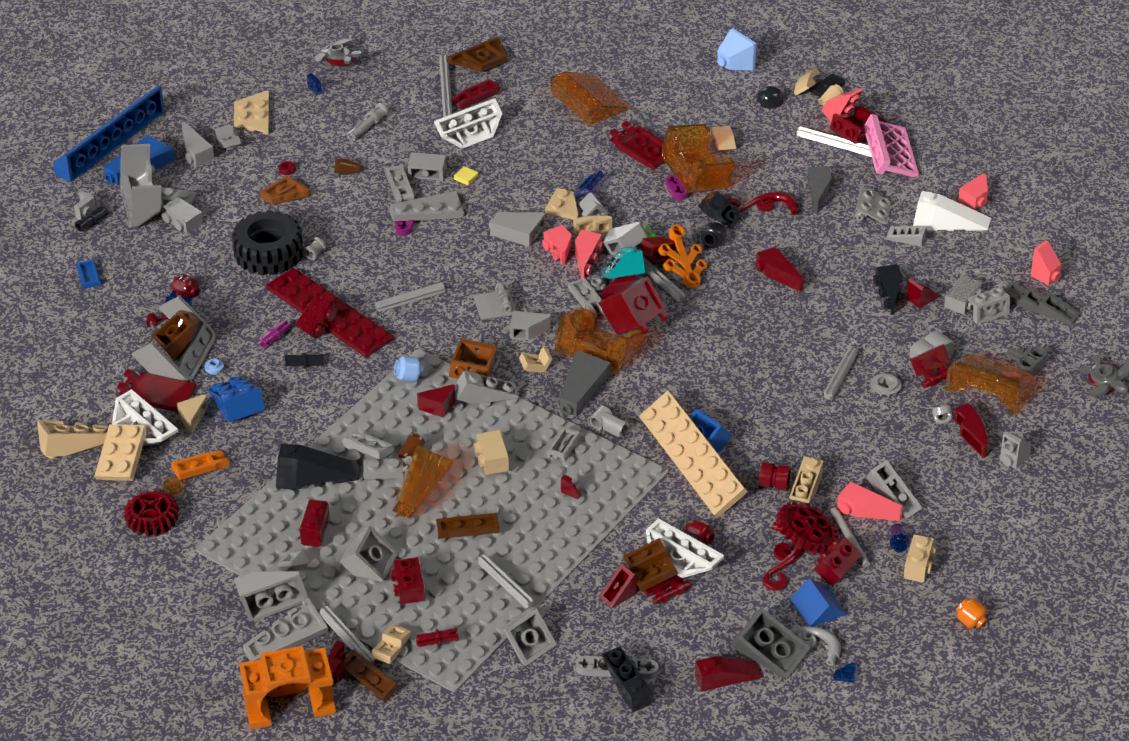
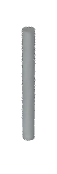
M833 507L830 513L843 535L862 553L859 557L860 563L863 567L870 566L868 558L836 507Z

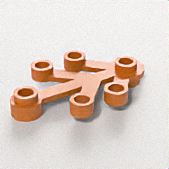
M675 224L669 230V238L675 242L678 254L665 243L659 247L658 252L662 256L668 255L672 258L667 259L663 264L664 269L668 272L674 271L683 278V282L687 287L695 289L700 285V273L707 268V263L702 259L698 260L694 271H692L690 265L695 257L702 252V248L698 244H693L687 256L681 239L685 235V230L682 226ZM675 261L683 266V269L677 266Z

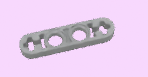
M581 656L576 660V671L580 675L611 677L608 670L601 668L603 665H606L601 656ZM629 658L636 669L637 666H640V671L638 672L643 679H653L658 675L659 666L656 661Z

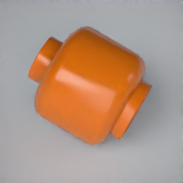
M966 598L956 608L958 611L957 618L969 629L975 626L980 628L988 620L985 618L987 609L975 598Z

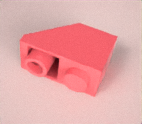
M561 225L545 231L542 243L545 250H549L552 253L554 260L560 259V263L563 265L566 263L572 248V235Z

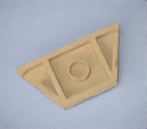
M269 91L234 102V127L245 128L253 132L257 130L265 135H269Z

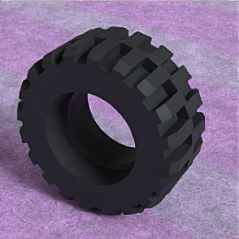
M266 210V212L259 211L253 215L249 214L236 224L232 232L234 258L244 270L248 269V272L253 274L255 272H258L259 275H264V273L274 275L275 272L283 273L285 269L290 270L293 268V264L296 265L303 255L300 225L293 217L291 218L286 213L282 214L280 211L272 212L271 210Z

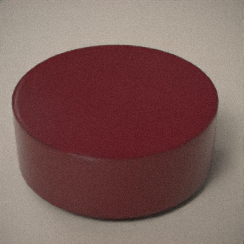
M291 161L280 163L278 166L279 173L282 175L295 173V163Z

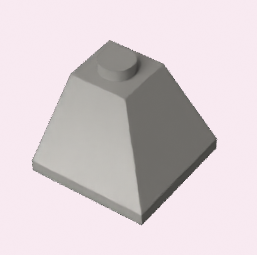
M369 525L347 547L340 563L355 576L382 582L398 551Z
M537 608L522 612L510 620L503 629L524 666L557 645Z

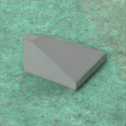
M290 551L279 562L278 566H297L308 564L310 561L304 551Z

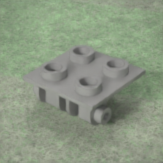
M861 186L855 217L857 220L862 221L868 215L883 224H887L892 202Z
M502 282L497 283L495 292L473 295L481 320L511 316L513 311H517L509 289L507 290L506 285Z

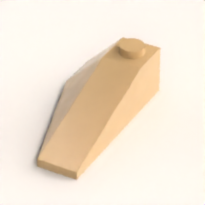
M38 420L40 450L45 457L56 459L58 456H67L104 444L109 426L95 424L90 428L77 422L74 426L63 425L64 421Z

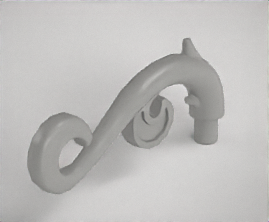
M818 627L789 629L811 647L809 650L813 649L816 645L815 637L824 640L827 643L825 648L828 650L827 665L833 666L836 659H839L841 645L833 629H830V631Z

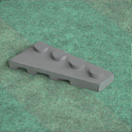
M456 191L390 204L389 209L393 221L452 219L463 217L464 215Z

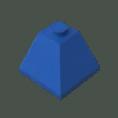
M697 409L690 416L717 453L721 452L732 435L723 426Z

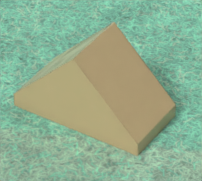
M200 395L177 403L179 417L189 433L194 432L208 409L207 395Z

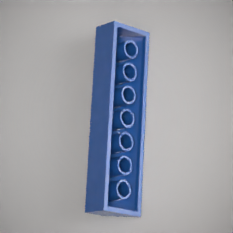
M157 85L53 162L55 175L69 182L74 181L163 114L165 110L161 85Z

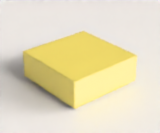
M464 166L454 175V180L469 186L479 177V172Z

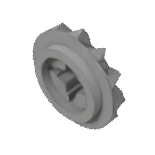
M879 374L872 378L870 389H873L874 394L879 393L880 397L886 395L889 398L891 394L896 396L897 392L901 391V381L891 374ZM884 382L885 384H887V386H889V388H885V386H883Z

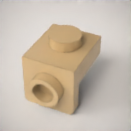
M546 347L541 349L539 355L522 352L519 357L524 370L528 372H545L552 361V357Z

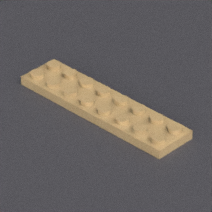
M666 391L639 416L716 517L721 516L748 492L669 391Z

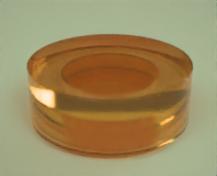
M175 477L166 479L162 484L165 494L170 493L171 496L178 495L183 490L182 481Z

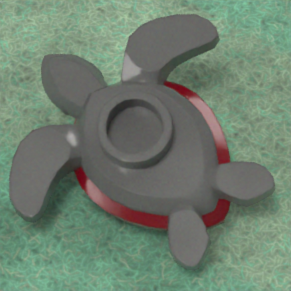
M342 39L336 41L329 49L320 50L319 54L315 56V63L321 64L326 60L333 66H348L355 61V58L362 56L363 53L362 51H353L345 48L352 41L351 39Z
M1095 355L1092 359L1093 365L1079 368L1081 374H1088L1090 382L1096 387L1088 391V394L1092 397L1105 395L1109 391H1117L1121 395L1129 392L1126 383L1122 382V379L1129 375V358L1126 359L1124 365L1119 369L1115 364L1102 363L1101 357Z

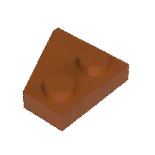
M286 175L261 190L260 196L273 205L309 197L310 190Z

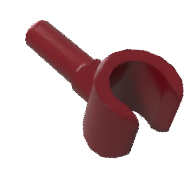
M149 313L147 315V327H151L150 321L153 322V326H157L158 321L169 318L166 315L156 316L153 313Z

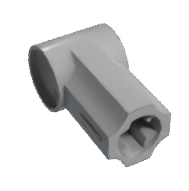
M600 406L588 418L590 427L593 426L599 429L598 431L603 429L619 438L623 437L629 429L628 422L613 416L611 410L605 406Z

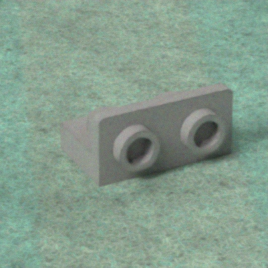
M1001 287L978 293L968 298V301L973 305V320L976 324L1009 314L1010 296Z

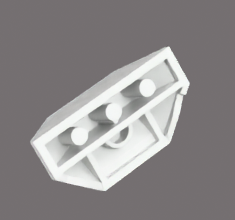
M494 98L435 120L434 123L443 139L463 149L492 138L502 116V111Z
M132 389L116 398L112 425H145L148 430L143 446L157 444L178 432V429Z
M659 518L646 529L647 544L660 538L678 572L677 575L682 578L712 570L724 559L723 554Z

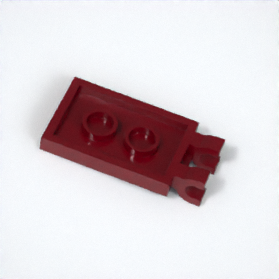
M628 121L623 122L621 125L625 128L621 131L622 134L615 128L610 131V135L613 137L609 141L614 143L615 147L652 170L657 169L677 155L678 150L641 126H632Z
M127 369L124 373V377H128L125 383L119 382L117 385V389L120 390L118 396L132 389L152 407L178 412L177 403L190 399L196 389V383L142 372L139 376L130 369Z

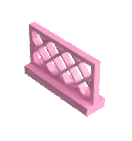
M871 114L863 127L876 173L883 175L886 170L910 177H917L919 172L906 128L881 122L878 120L877 115Z

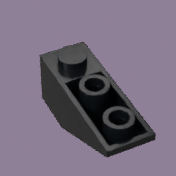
M898 264L876 267L875 275H873V283L875 286H878L879 297H889L884 299L885 310L891 309V315H894L902 288L903 275Z
M621 646L602 653L601 656L630 710L635 712L652 705L651 689Z

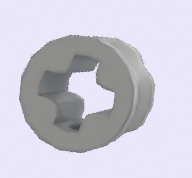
M315 237L311 240L309 246L303 248L302 253L306 258L316 260L317 255L326 249V244L322 239Z

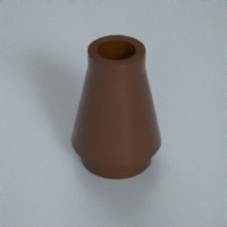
M343 158L335 159L334 173H339L338 175L359 174L360 163Z
M417 433L408 435L398 453V457L403 459L407 456L412 457L421 451L425 444L423 437Z

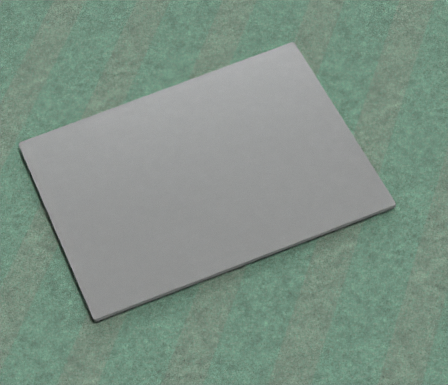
M417 349L409 356L418 358L424 368L423 375L419 376L417 381H401L397 378V375H394L393 370L308 446L361 463L358 480L337 484L332 483V481L321 483V486L317 487L311 484L302 486V489L291 490L276 488L275 476L196 547V552L239 576L251 572L299 571L307 596L318 613H320L321 608L329 606L362 643L373 649L382 641V634L392 624L410 630V637L394 660L442 687L455 692L507 640L503 629L508 622L526 610L538 608L668 474V469L520 397L479 404L460 401L456 398V401L444 418L421 411L417 405V393L451 384L455 385L458 379L449 377L450 363L421 349ZM562 427L581 432V438L565 462L561 461V458L554 459L553 455L551 457L546 456V451ZM500 430L509 457V471L485 475L483 467H479V454H475L474 443L477 442L476 434ZM354 432L370 435L393 445L394 452L383 458L393 459L399 458L398 453L408 435L417 433L425 440L424 448L414 455V457L419 458V474L404 478L364 479L363 460L376 458L366 453H361L356 449L349 450L343 446L342 439L346 436L351 437ZM566 433V434H565V436L563 437V439L561 440V442L559 443V445H558L557 448L555 449L556 451L558 450V448H559L560 445L562 444V441L567 437V435H568L569 433ZM564 474L571 477L575 486L580 488L582 496L579 499L561 493V477ZM309 500L329 502L330 519L320 547L304 546L301 544L300 526ZM497 513L499 533L438 539L436 519ZM370 525L398 551L395 560L418 557L424 584L425 601L400 605L399 596H394L393 584H396V581L392 582L390 569H394V564L392 563L382 582L355 576L340 563L345 550ZM290 551H304L310 561L308 564L297 566H278L279 562ZM483 554L490 557L534 599V606L526 609L478 564V557ZM457 628L458 630L456 633L459 635V641L441 643L440 646L435 644L418 647L416 644V635L435 632V629L442 631Z

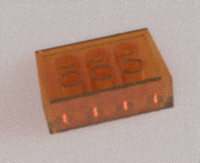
M564 71L550 77L551 93L589 127L632 109L629 104L593 73Z

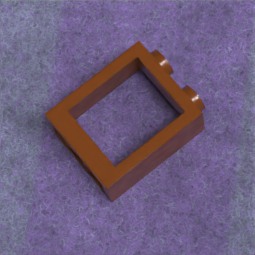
M461 338L451 359L449 377L459 379L464 370L490 377L496 361L498 346ZM461 359L469 360V361H474V362H479V363H484V364H487V365H486V366H482V365H478V364L463 362V361H461Z

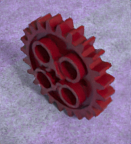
M795 501L792 504L787 502L776 515L777 528L781 529L779 533L785 534L784 539H790V544H796L798 550L804 548L805 553L810 550L813 555L817 552L821 556L824 552H829L827 548L834 540L839 541L838 529L834 528L835 523L829 522L830 517H825L824 511L818 512L817 507L813 509L809 503L807 506H804L802 501L799 504Z

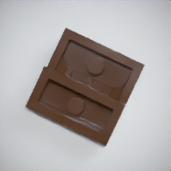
M660 538L623 556L628 568L637 575V585L641 592L678 574Z

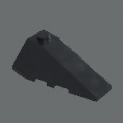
M281 443L277 461L276 488L298 490L302 489V486L311 484L317 487L321 486V483L332 481V483L337 484L356 481L359 479L361 463L303 445Z

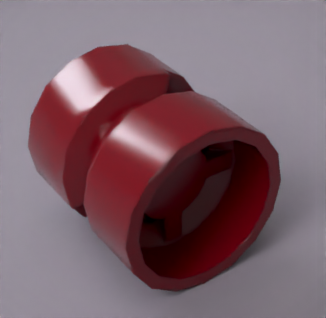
M762 462L759 487L770 488L774 486L776 490L787 491L791 466L779 464L778 467H775L774 463Z

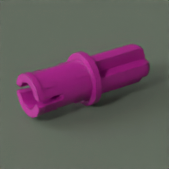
M283 320L276 327L269 328L268 332L258 339V344L266 349L276 340H280V336L291 327L290 324Z

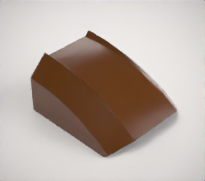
M179 310L151 336L176 361L192 342L198 330L200 320L191 312Z

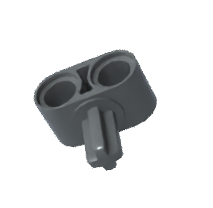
M1034 346L1024 354L1010 347L1006 355L1019 362L1018 377L1029 380L1045 367L1047 350L1041 346Z

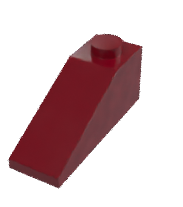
M776 246L756 253L755 268L758 272L761 271L766 277L797 291H803L804 277Z
M719 656L695 661V678L701 692L762 678L756 661Z

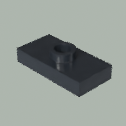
M832 73L810 87L809 92L821 98L831 85L837 84L842 87L845 85V80Z

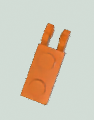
M222 451L206 452L172 462V470L179 480L226 468L229 466L230 461L225 458V454Z

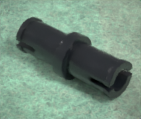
M101 205L93 212L89 211L85 214V217L75 222V228L82 232L92 224H97L98 220L109 214L108 209Z
M302 353V355H285V367L302 366V368H306V366L324 365L323 354L306 355V353Z

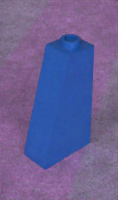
M148 135L136 143L150 144V163L154 165L155 170L175 161L172 147ZM121 155L104 166L106 181L118 186L120 185Z

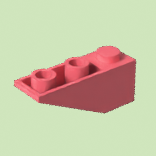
M860 88L842 93L827 100L822 112L830 121H832L833 114L835 113L844 118L849 117L850 113L855 109L856 102L860 100L863 89Z
M581 230L575 240V255L581 279L585 278V275L591 274L592 265L587 263L596 264L598 253L603 251L602 234Z

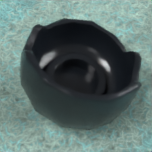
M765 86L758 91L757 102H760L763 108L775 109L782 106L783 94L775 86Z

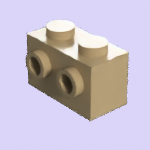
M500 430L476 434L477 442L474 443L475 454H479V467H483L485 475L509 471V457Z
M913 535L905 562L904 579L924 583L926 574L931 572L932 562L930 560H934L936 554V547H933L934 538Z

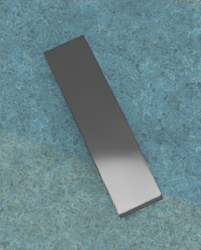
M1011 281L1004 290L1010 296V301L1014 304L1068 325H1072L1080 313L1050 292L1044 296L1031 286L1025 290Z

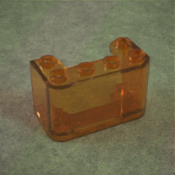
M706 124L668 126L662 147V158L688 193L728 189L736 168V163L731 157H725L723 163H720L711 152L709 145L713 135Z

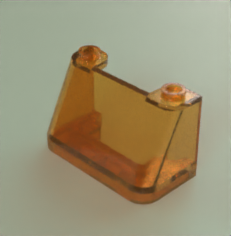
M580 307L561 315L555 338V348L559 353L574 358L575 352L579 350L611 362V373H616L625 367L643 345L646 334H643L639 328L628 331L626 337H619L594 327V314L590 310Z
M968 353L953 362L948 368L945 391L954 394L958 389L964 391L967 385L1001 397L1000 404L1004 405L1005 403L1009 408L1008 413L1017 416L1033 392L1036 382L1035 378L1028 372Z

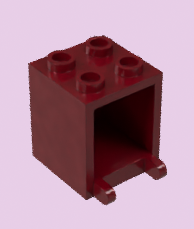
M649 277L625 285L599 302L614 332L618 335L638 327L643 334L648 333L649 330L645 323L657 315L662 322L667 320L664 312L666 307Z

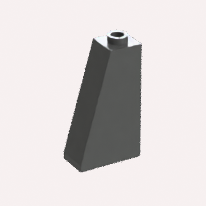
M577 350L560 395V410L567 415L577 416L610 377L611 362Z

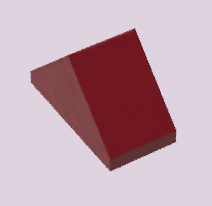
M912 278L909 279L907 300L919 309L940 297L927 286Z
M454 384L417 393L419 410L443 418L456 401Z
M621 563L599 597L610 608H614L637 594V575L624 563Z

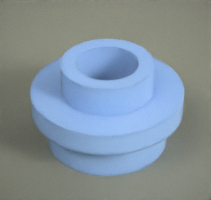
M219 359L208 360L204 365L205 371L212 375L219 374L223 370L224 364Z

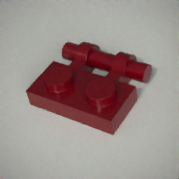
M944 344L910 358L916 376L924 375L925 380L921 382V386L924 389L929 386L933 387L942 380L946 381L956 374L953 367L947 369L945 364L951 361ZM937 368L939 374L933 375L932 370Z
M675 575L643 592L647 597L655 594L656 596L652 597V601L657 605L661 602L669 601L671 597L677 594L679 596L684 594L685 590L691 588V585L688 581L681 583L682 577Z

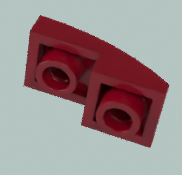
M337 640L328 658L333 679L332 687H334L337 681L340 682L343 679L344 670L342 662L346 658L344 643Z

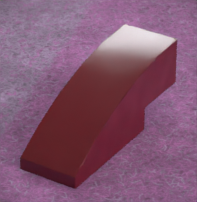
M969 403L963 404L955 408L954 421L960 426L959 435L982 458H985L987 456L988 439L984 424Z

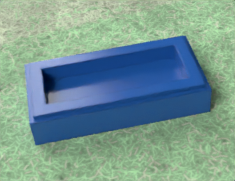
M94 259L76 263L83 289L101 286Z

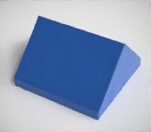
M810 578L790 598L791 603L809 627H814L847 614L826 585Z

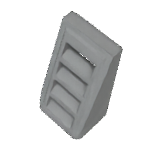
M890 226L886 240L922 247L926 236V226Z

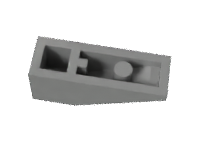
M182 122L187 162L198 167L213 160V146L188 124Z
M887 460L873 468L867 475V480L881 496L903 506L902 515L906 519L922 509V506Z

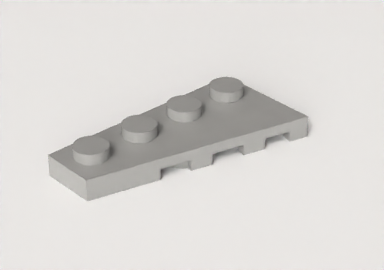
M306 598L302 601V605L291 609L287 616L275 621L267 631L263 630L244 644L243 651L250 661L261 659L260 653L296 647L328 632V626L310 599Z

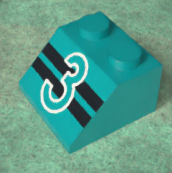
M632 246L621 248L622 251L615 253L601 274L602 277L612 279L645 273L642 251Z

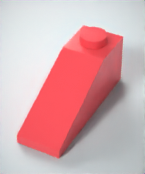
M850 482L838 495L837 509L844 514H850L854 517L894 521L902 519V505L853 482Z

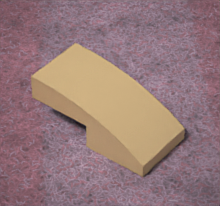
M817 67L803 74L798 79L794 89L795 95L816 84L813 77L819 74Z
M730 126L712 127L718 150L736 149Z
M597 215L573 219V232L576 236L581 230L602 234L612 229L611 216Z
M392 624L382 634V641L372 650L371 657L391 664L406 644L411 631Z

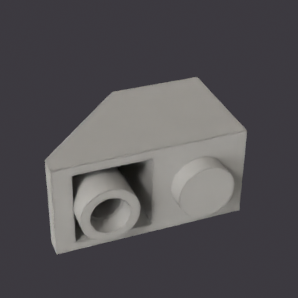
M636 222L610 229L603 243L609 253L615 255L616 252L622 251L621 248L637 246L642 242L643 238H648L649 235L642 223Z
M513 311L510 322V338L530 340L550 330L551 314Z
M1005 431L1003 433L1000 461L1006 466L1017 469L1030 457L1031 444Z

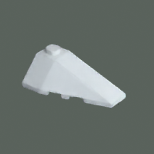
M922 191L913 226H926V231L988 230L991 218L940 194Z

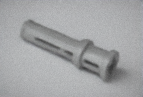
M378 103L374 110L367 112L366 117L346 134L347 138L356 141L371 126L379 124L383 117L388 116V108L384 104Z

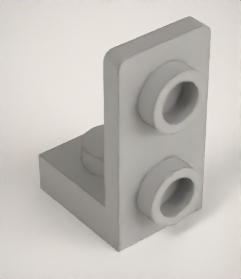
M591 192L579 203L584 217L607 216L609 214Z

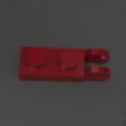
M488 79L455 95L452 101L455 105L459 103V108L462 110L471 106V104L473 105L499 93L500 87L491 79Z

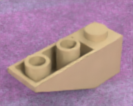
M809 457L803 458L789 499L806 503L811 501L817 492L822 478L823 460Z

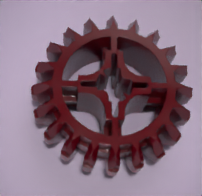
M147 489L146 493L139 491L138 496L133 495L132 500L127 501L124 509V519L128 528H131L133 533L137 532L140 536L145 532L147 537L150 533H153L156 537L157 532L160 531L164 535L165 529L171 530V526L176 525V520L179 517V507L175 498L170 493L165 494L164 490L157 492L156 489L153 492H149Z

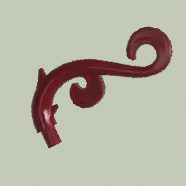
M779 190L755 196L742 206H740V202L737 199L726 198L732 205L738 207L736 209L739 212L754 205L760 211H771L774 208V202L772 201L774 200L786 205L792 215L798 214L796 200Z
M773 522L772 530L780 532L781 529L777 528L778 523ZM778 543L774 547L773 553L774 557L781 562L770 568L763 575V585L773 591L784 589L787 586L788 580L782 572L778 571L797 561L804 548L798 550L797 545L794 544V550L791 552V547L788 544ZM778 572L777 577L780 580L778 582L770 581V576Z

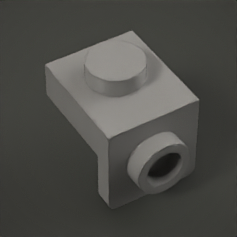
M229 124L215 129L219 146L230 150L236 148V145L241 144L240 138L234 135L232 125Z
M83 191L79 193L80 202L74 205L76 218L79 220L85 217V214L89 211L93 212L96 210L95 198Z

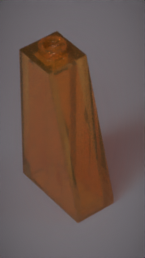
M416 446L410 457L392 511L400 516L411 519L446 476L454 461Z

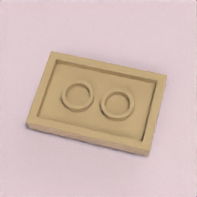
M109 425L94 477L100 480L133 481L148 430L145 425Z

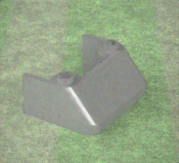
M150 144L121 145L120 190L130 228H138L158 214L161 208L164 207L163 197H161L162 187L152 183L155 168L150 163Z
M179 295L161 305L159 309L169 319L179 310L193 313L200 320L198 330L185 352L174 361L169 355L166 356L154 342H151L134 351L132 356L150 374L188 382L196 375L215 341V332Z

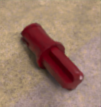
M457 628L442 631L435 629V632L416 635V644L418 647L435 644L440 646L441 643L459 641V635L456 633L458 630Z

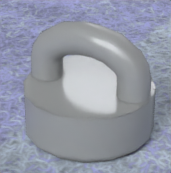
M950 405L933 408L932 410L936 423H948L953 418ZM939 415H948L946 419H939Z

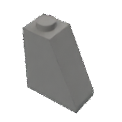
M498 212L489 222L490 235L530 247L545 227V213Z

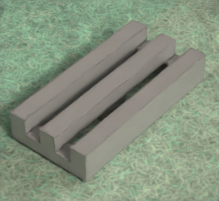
M562 427L546 451V456L551 457L553 455L554 459L561 458V461L565 462L581 438V432ZM569 433L567 437L562 441V444L560 445L558 450L556 451L555 449L557 448L565 434Z

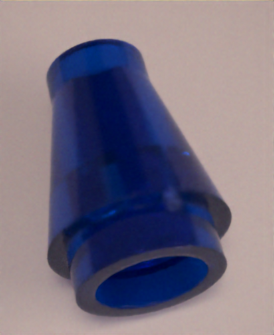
M893 524L891 526L890 546L897 552L905 551L910 544V539L901 524Z

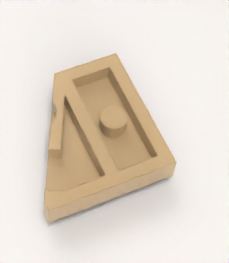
M556 188L545 208V213L569 219L578 218L574 191Z

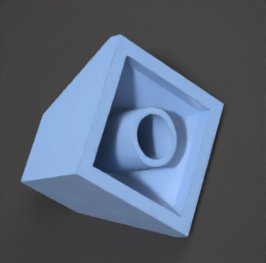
M732 28L718 49V64L729 70H755L756 43Z

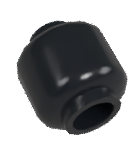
M718 222L709 223L701 232V241L706 247L717 248L725 241L727 231Z

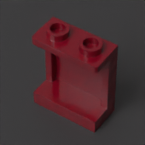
M858 105L855 107L853 116L844 118L837 113L833 114L829 129L857 144L867 140L863 126L871 114H876ZM878 116L879 121L886 122L885 119Z

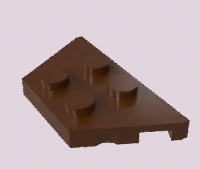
M499 37L448 56V63L479 72L507 62V54L504 51L503 45H500Z

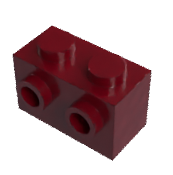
M846 537L839 542L834 540L827 548L829 552H824L816 560L818 564L813 569L832 586L845 575L862 555Z
M418 557L393 560L394 569H390L392 582L396 581V584H393L394 596H399L400 605L425 601L424 584Z

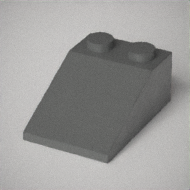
M762 607L754 613L730 644L745 657L756 661V663L785 679L789 677L811 648Z

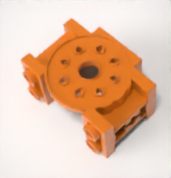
M303 646L270 651L260 653L261 659L239 663L243 684V698L250 730L272 726L266 695L279 697L299 693L308 688L314 717L336 714L332 691L333 679L325 647L304 651Z

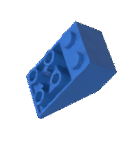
M240 376L230 378L229 382L215 383L211 386L212 388L206 389L228 422L265 410L260 388Z

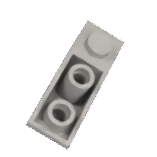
M464 370L455 384L457 400L472 404L516 399L519 397L515 383L480 375L476 372Z

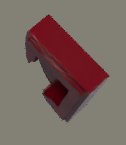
M564 474L561 477V493L579 499L582 496L580 488L575 486L571 477Z

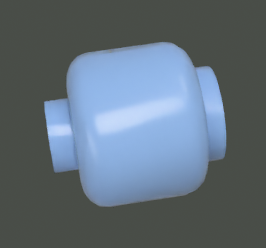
M402 356L399 360L395 361L394 375H397V378L401 381L415 382L419 376L423 375L424 368L418 358Z

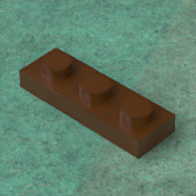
M497 513L436 519L438 539L499 533Z
M354 649L342 662V668L385 703L399 688L396 682Z

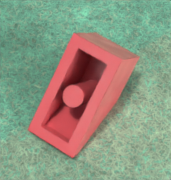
M982 173L962 186L959 191L958 201L973 210L979 207L983 208L988 201L986 174Z
M1045 240L1034 249L1031 276L1050 285L1052 282H1057L1060 279L1061 263L1050 243Z

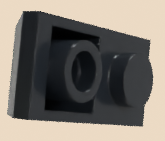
M719 191L708 193L698 205L708 217L730 228H733L742 217V214Z

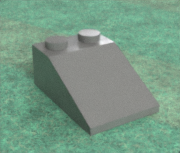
M299 571L251 572L234 579L249 621L262 619L300 605L302 601L308 598Z

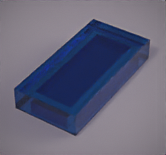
M599 170L589 175L574 192L575 197L578 199L590 193L605 176L603 172Z

